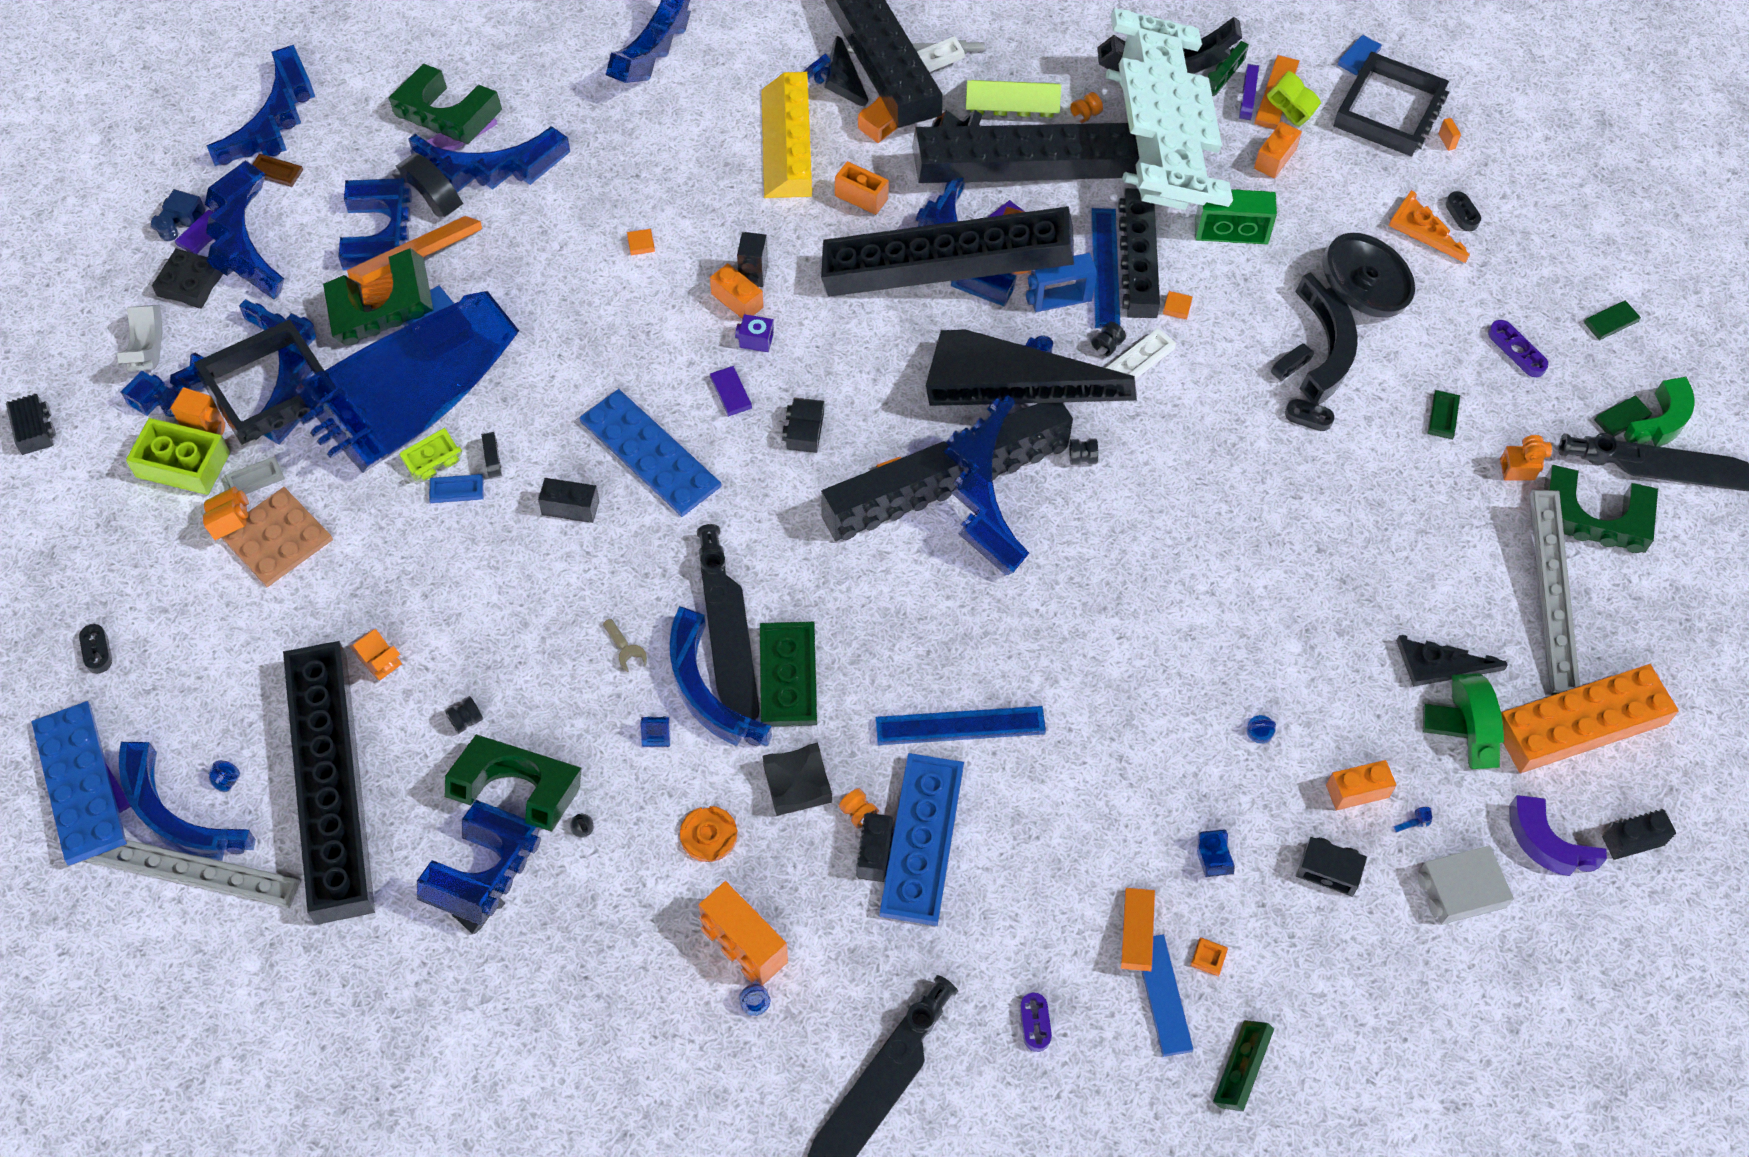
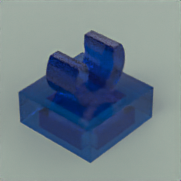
M825 53L803 71L807 72L808 80L814 76V81L821 85L825 81L821 74L827 76L828 67L825 66L831 59Z
M641 717L642 747H670V717Z

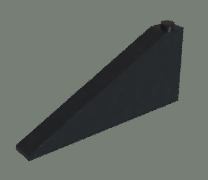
M966 329L940 330L925 385L929 406L1137 401L1136 381L1133 375Z

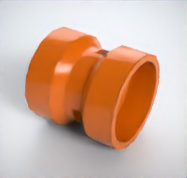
M1090 92L1082 100L1077 99L1073 101L1070 109L1074 117L1081 114L1084 119L1079 122L1084 123L1090 119V116H1097L1102 113L1103 103L1096 93Z
M860 788L848 793L839 803V808L842 812L852 816L851 822L857 829L862 828L863 824L860 821L864 818V814H878L879 809L873 803H868L866 794Z

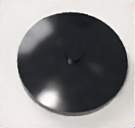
M1345 233L1336 237L1325 250L1322 261L1325 277L1334 292L1354 309L1370 316L1387 318L1400 314L1413 300L1415 295L1413 274L1404 259L1385 242L1367 234Z

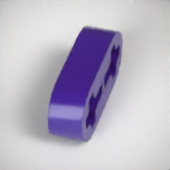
M1035 992L1028 993L1023 997L1020 1004L1023 1040L1028 1049L1033 1052H1041L1048 1048L1052 1038L1048 1004L1043 995ZM1030 1001H1035L1037 1006H1042V1008L1038 1009L1037 1019H1033L1031 1009H1026ZM1034 1025L1039 1026L1040 1035L1046 1036V1038L1042 1039L1041 1044H1036L1035 1039H1030L1029 1037L1033 1036Z

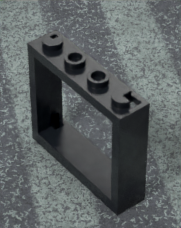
M1371 51L1340 106L1333 127L1412 157L1417 148L1422 149L1426 139L1423 135L1428 136L1434 124L1431 120H1437L1442 109L1439 104L1444 105L1450 93V91L1446 90L1449 80ZM1373 72L1434 95L1414 135L1352 112Z
M290 319L193 362L198 378L209 395L212 396L216 406L241 445L254 439L257 440L262 435L273 430H279L286 424L296 419H302L309 413L323 407H328V404L338 400L335 385ZM294 343L321 385L244 421H240L214 379Z

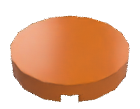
M709 806V808L703 809L700 807L694 809L685 817L680 827V840L683 849L690 857L701 862H714L723 859L733 850L737 842L738 830L734 818L726 810L717 806Z

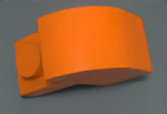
M376 628L371 629L349 645L357 658L379 681L402 665L398 659V656L401 654L395 646H389Z

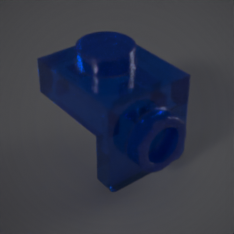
M196 352L190 355V366L171 374L170 384L180 390L183 387L194 391L205 388L198 378L193 363L204 357Z
M1225 829L1198 833L1197 854L1205 877L1234 874L1235 865L1227 846L1228 833Z

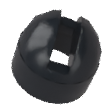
M580 813L572 818L570 828L575 836L583 838L593 832L594 823L589 815ZM580 819L583 820L587 827L584 830L581 829L578 823Z

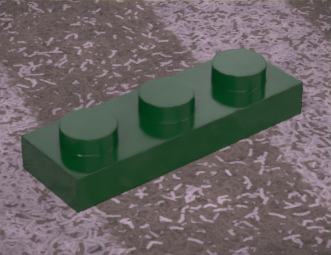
M1243 1021L1213 1099V1103L1222 1109L1244 1112L1274 1032V1028L1269 1023Z

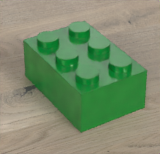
M1231 189L1233 201L1229 207L1208 202L1205 205H1198L1195 216L1196 241L1269 244L1277 216L1276 192Z

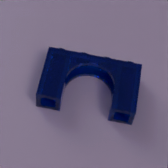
M404 178L345 180L344 202L348 213H382L390 217L391 220L387 227L377 234L371 236L340 237L338 258L343 271H347L404 244L405 241H409V229L406 226V222H410L411 215L407 203L412 202L411 189L406 187Z
M475 800L462 818V839L492 850L501 860L494 867L478 873L462 872L431 860L417 879V900L482 926L488 915L492 916L495 913L501 896L503 894L507 895L510 891L516 874L523 872L529 855L531 853L534 854L538 850L541 842V837L538 836L539 828L526 824L523 817Z

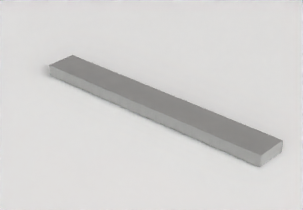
M1532 490L1530 493L1548 679L1551 694L1556 695L1580 687L1559 491Z
M126 840V845L83 860L84 862L289 909L300 884V880L297 878L131 840Z

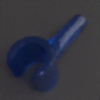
M1417 808L1415 810L1416 818L1393 826L1396 833L1411 827H1423V823H1426V827L1429 826L1433 818L1431 808Z

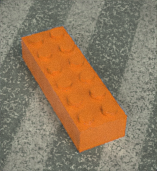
M1647 664L1502 712L1503 744L1521 774L1668 725L1679 710L1652 665Z

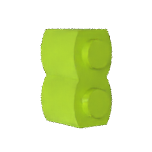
M1287 71L1279 78L1267 93L1269 101L1276 108L1282 110L1287 119L1298 127L1309 120L1321 104L1319 97L1312 90L1305 87L1302 80L1290 71Z

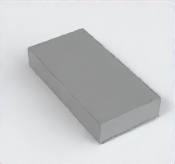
M275 456L224 475L229 488L235 486L238 491L242 490L245 494L285 479Z

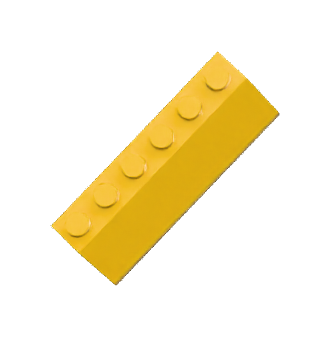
M784 72L761 89L764 198L812 197L807 72Z

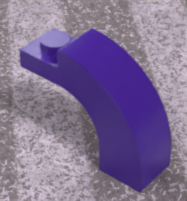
M1516 795L1510 803L1509 816L1513 834L1523 851L1540 866L1554 873L1570 876L1577 867L1580 871L1592 872L1599 869L1607 860L1606 848L1575 845L1559 838L1548 824L1545 798Z

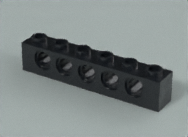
M1125 188L1124 196L1119 198L1118 212L1123 213V217L1119 219V231L1124 232V236L1120 237V250H1123L1125 255H1121V270H1125V274H1122L1121 287L1126 289V294H1123L1122 308L1127 309V318H1157L1160 308L1155 204L1141 201L1138 188Z

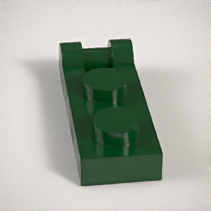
M1240 41L1235 48L1232 47L1230 49L1231 56L1227 57L1224 62L1221 61L1217 65L1216 70L1208 74L1212 96L1219 93L1245 61L1249 44Z

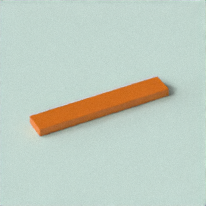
M463 216L348 269V277L364 285L391 273L389 256L411 248L422 257H425L482 229L481 221Z

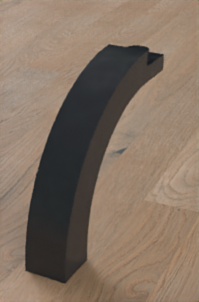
M1232 17L1218 29L1201 38L1202 45L1198 51L1183 48L1187 73L1194 74L1231 56L1229 47L1242 39L1241 25L1237 18ZM1112 35L1098 46L1099 65L1106 69L1120 72L1119 62L1123 57L1126 41L1116 35Z
M1310 272L1303 275L1295 292L1320 320L1327 336L1328 357L1322 365L1307 373L1299 389L1316 407L1330 398L1343 382L1356 356L1358 334L1348 304L1331 287L1326 289Z

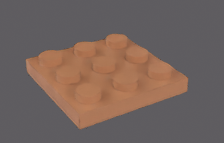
M285 487L248 512V518H246V526L221 538L266 587L272 585L333 541L329 532Z

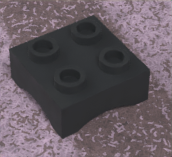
M175 248L153 282L152 287L158 297L180 301L202 309L208 300L211 290L219 282L225 271L219 260Z
M818 742L794 751L777 754L771 753L762 756L763 767L776 816L832 803V791L825 772Z

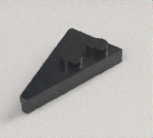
M836 36L832 44L824 88L859 106H865L868 102L867 94L843 39Z
M1399 635L1396 640L1413 687L1452 680V675L1487 674L1504 671L1508 666L1506 661L1494 656L1478 657L1468 654L1469 650L1448 645L1440 646L1435 642L1427 640L1425 644L1407 640L1408 636Z

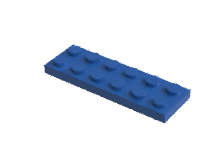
M620 389L614 391L579 417L580 422L681 517L685 516L722 487L721 482Z
M85 701L32 720V727L62 853L67 865H73L126 845V837L90 703Z
M908 753L879 917L938 927L964 762Z

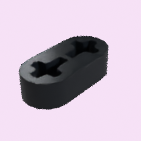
M1460 191L1450 193L1446 200V208L1457 225L1465 231L1476 230L1481 222V215L1470 198Z
M1305 343L1300 344L1278 360L1273 366L1271 373L1282 382L1312 359L1314 351Z
M1301 399L1289 401L1285 409V416L1290 422L1318 431L1330 429L1335 418L1331 409L1321 405L1315 407L1311 402ZM1295 408L1300 409L1299 415L1294 413ZM1320 415L1325 417L1324 422L1319 421Z
M495 432L483 433L481 437L488 477L502 476Z
M98 624L85 626L79 633L83 662L90 672L95 674L103 673L112 665L108 636L103 627ZM93 633L97 634V636L95 637V645H93L89 640L91 638V634ZM98 652L102 659H100V664L95 665V653Z

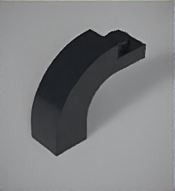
M414 153L396 165L398 170L392 173L395 180L412 185L423 196L436 216L445 217L464 204L444 174L424 156Z

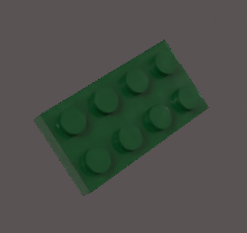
M815 621L760 623L761 727L817 725Z

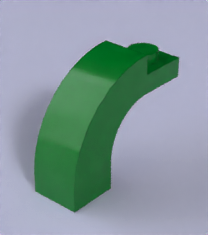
M1686 376L1661 382L1655 392V396L1662 408L1663 415L1657 418L1631 422L1623 435L1626 442L1645 444L1652 440L1654 446L1660 447L1677 438L1691 418L1695 406L1693 389Z
M1480 673L1452 675L1453 703L1461 708L1467 724L1469 768H1500V743H1504V731L1499 702L1491 683Z

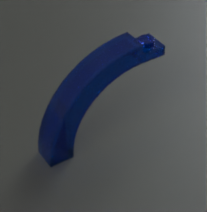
M679 606L673 620L669 645L674 681L685 706L701 725L726 742L738 746L743 737L750 745L760 746L762 744L768 746L772 738V728L770 725L734 712L717 700L706 687L697 667V650L706 627L705 615Z
M121 741L119 749V774L124 794L136 815L155 837L179 852L223 861L225 850L231 854H243L245 850H254L256 839L249 829L201 827L188 823L171 813L162 804L156 789L155 762L157 752L151 743Z

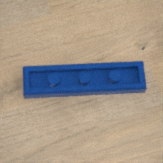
M1164 934L1153 936L1151 971L1141 972L1162 1057L1190 1053L1194 1049Z

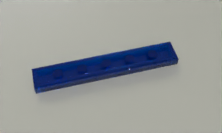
M1092 208V260L1097 270L1094 287L1095 329H1102L1107 322L1111 321L1121 325L1116 209Z
M1043 706L875 717L878 746L1046 734Z

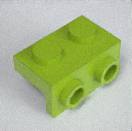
M444 427L400 452L399 457L415 481L421 478L423 481H427L437 474L436 469L443 465L449 468L460 461L458 457L461 456L462 449L460 446H456Z

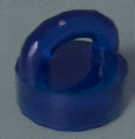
M1264 715L1254 716L1247 725V735L1256 743H1268L1276 732V722Z
M215 761L208 773L209 780L217 790L228 792L236 784L240 771L234 764L228 761Z
M760 984L748 985L739 994L742 1010L750 1016L761 1015L770 1006L771 999L769 993Z

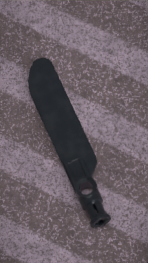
M1564 433L1560 439L1559 455L1565 457L1568 454L1580 456L1581 459L1588 460L1597 466L1615 463L1624 472L1632 476L1749 492V463L1735 457L1618 441L1607 433H1600L1596 437L1585 436L1584 438L1571 437L1569 434Z
M706 524L697 528L696 532L701 542L699 558L717 693L724 709L734 719L741 723H751L759 717L760 711L743 590L737 582L726 574L724 549L719 542L720 527L715 524ZM710 563L718 564L717 567H709L707 565Z
M936 975L934 978L935 983L927 994L921 995L916 1003L909 1007L906 1016L813 1140L807 1157L858 1156L923 1067L925 1058L922 1040L932 1031L935 1023L943 1014L942 1008L949 998L958 993V989L943 976ZM916 1014H924L928 1017L929 1022L926 1025L920 1026L915 1024L912 1018Z

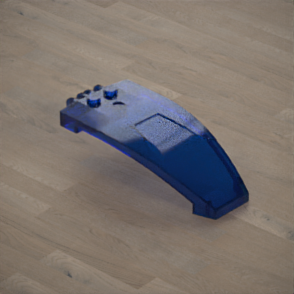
M488 291L464 295L459 302L377 340L323 372L321 370L300 382L296 391L311 410L300 421L304 425L317 418L321 424L315 426L310 434L316 437L324 431H328L317 440V443L321 446L334 439L338 444L332 447L327 455L333 458L344 451L359 470L364 473L417 439L452 410L490 370L518 334L519 329Z

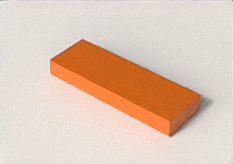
M1125 889L1121 969L1151 971L1155 890Z

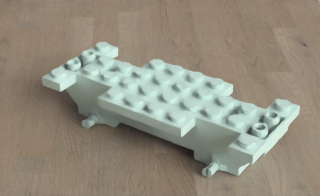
M1114 8L1111 13L1113 31L1127 34L1123 57L1119 62L1120 72L1108 69L1106 79L1118 81L1123 88L1129 129L1131 134L1136 135L1140 158L1136 164L1137 175L1125 172L1122 177L1123 182L1135 184L1140 191L1141 201L1182 210H1186L1189 204L1205 205L1206 202L1229 207L1233 201L1230 182L1207 177L1202 150L1218 153L1222 147L1209 78L1187 73L1183 48L1198 51L1201 47L1199 28Z

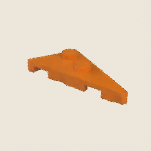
M1411 190L1392 217L1389 227L1466 263L1470 256L1466 247L1461 242L1456 243L1449 236L1450 230L1446 225L1433 215L1432 210L1428 206L1423 207L1416 199L1417 194Z

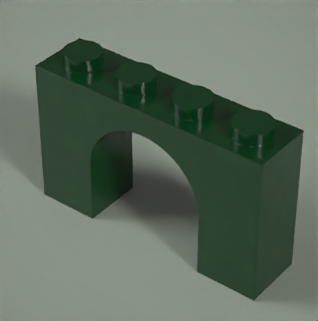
M424 63L388 97L392 112L396 117L465 144H469L502 110L497 91L479 84L456 105L445 108L432 107L431 104L447 89L442 70Z
M409 248L388 257L393 280L392 291L387 301L381 307L370 312H364L359 285L346 275L323 283L332 337L344 345H354L359 340L369 336H376L384 330L399 327L404 322L421 318L425 314L434 311L425 262L421 255Z
M1557 465L1551 466L1545 477L1544 490L1559 491L1565 535L1573 536L1578 541L1591 540L1600 542L1604 547L1617 546L1626 548L1631 553H1646L1654 541L1658 488L1631 483L1624 494L1622 517L1615 520H1600L1587 514L1577 501L1576 491L1579 470Z
M476 734L445 775L444 797L471 806L483 788L491 781L504 777L521 778L536 787L526 801L525 823L552 832L578 793L582 767Z

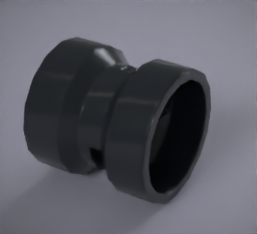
M1107 322L1103 326L1101 333H1097L1092 338L1091 344L1096 351L1101 346L1106 348L1107 352L1104 355L1109 357L1116 350V346L1121 345L1126 339V333L1117 323Z
M1089 438L1087 441L1070 439V464L1079 465L1081 462H1087L1089 465L1097 464V439Z
M470 696L462 699L461 706H450L444 710L458 734L466 730L467 726L470 725L469 722L477 724L483 720L480 710Z

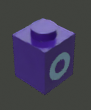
M744 314L742 323L737 324L735 338L739 339V348L769 353L774 335V319Z

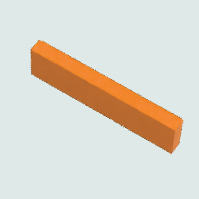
M1277 55L1254 124L1274 130L1279 125L1283 111L1276 108L1269 101L1267 93L1287 71L1296 74L1300 60Z

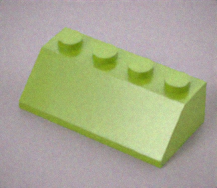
M966 80L965 109L970 110V113L977 110L984 115V110H991L993 115L1007 116V111H1015L1017 116L1031 117V112H1040V117L1054 118V113H1060L1061 84Z

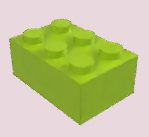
M148 418L127 456L126 462L136 478L209 495L230 455V451L222 435Z

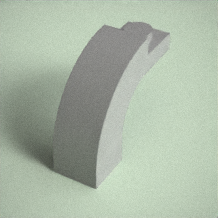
M160 305L128 307L129 344L125 351L117 353L118 363H126L127 371L153 370L159 364L162 341Z

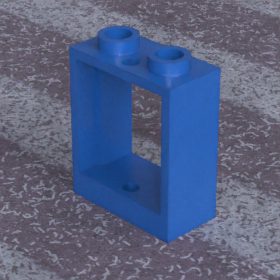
M1090 253L1075 255L1074 265L1031 270V274L1028 275L1029 290H1026V300L1028 305H1033L1035 313L1092 301L1097 270ZM1076 280L1075 284L1044 290L1047 285Z

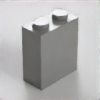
M1490 845L1426 861L1419 870V885L1422 890H1427L1430 897V911L1435 918L1438 917L1441 925L1506 909L1514 900Z

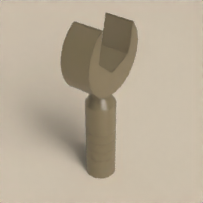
M612 619L606 620L603 623L604 628L617 647L621 649L619 662L622 669L629 672L626 662L632 656L641 657L646 666L647 656L645 650L638 645L628 646L627 640Z

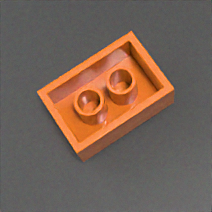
M726 880L698 904L700 911L699 919L703 925L701 927L702 932L709 940L713 941L716 938L721 943L723 954L731 962L736 959L743 966L741 972L751 983L756 980L763 986L788 963L787 943Z

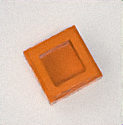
M1452 118L1444 119L1438 134L1447 150H1454L1457 147L1461 133Z
M651 229L627 232L631 256L655 252Z
M1169 291L1163 314L1187 320L1193 296Z
M1200 937L1190 966L1219 977L1228 947Z

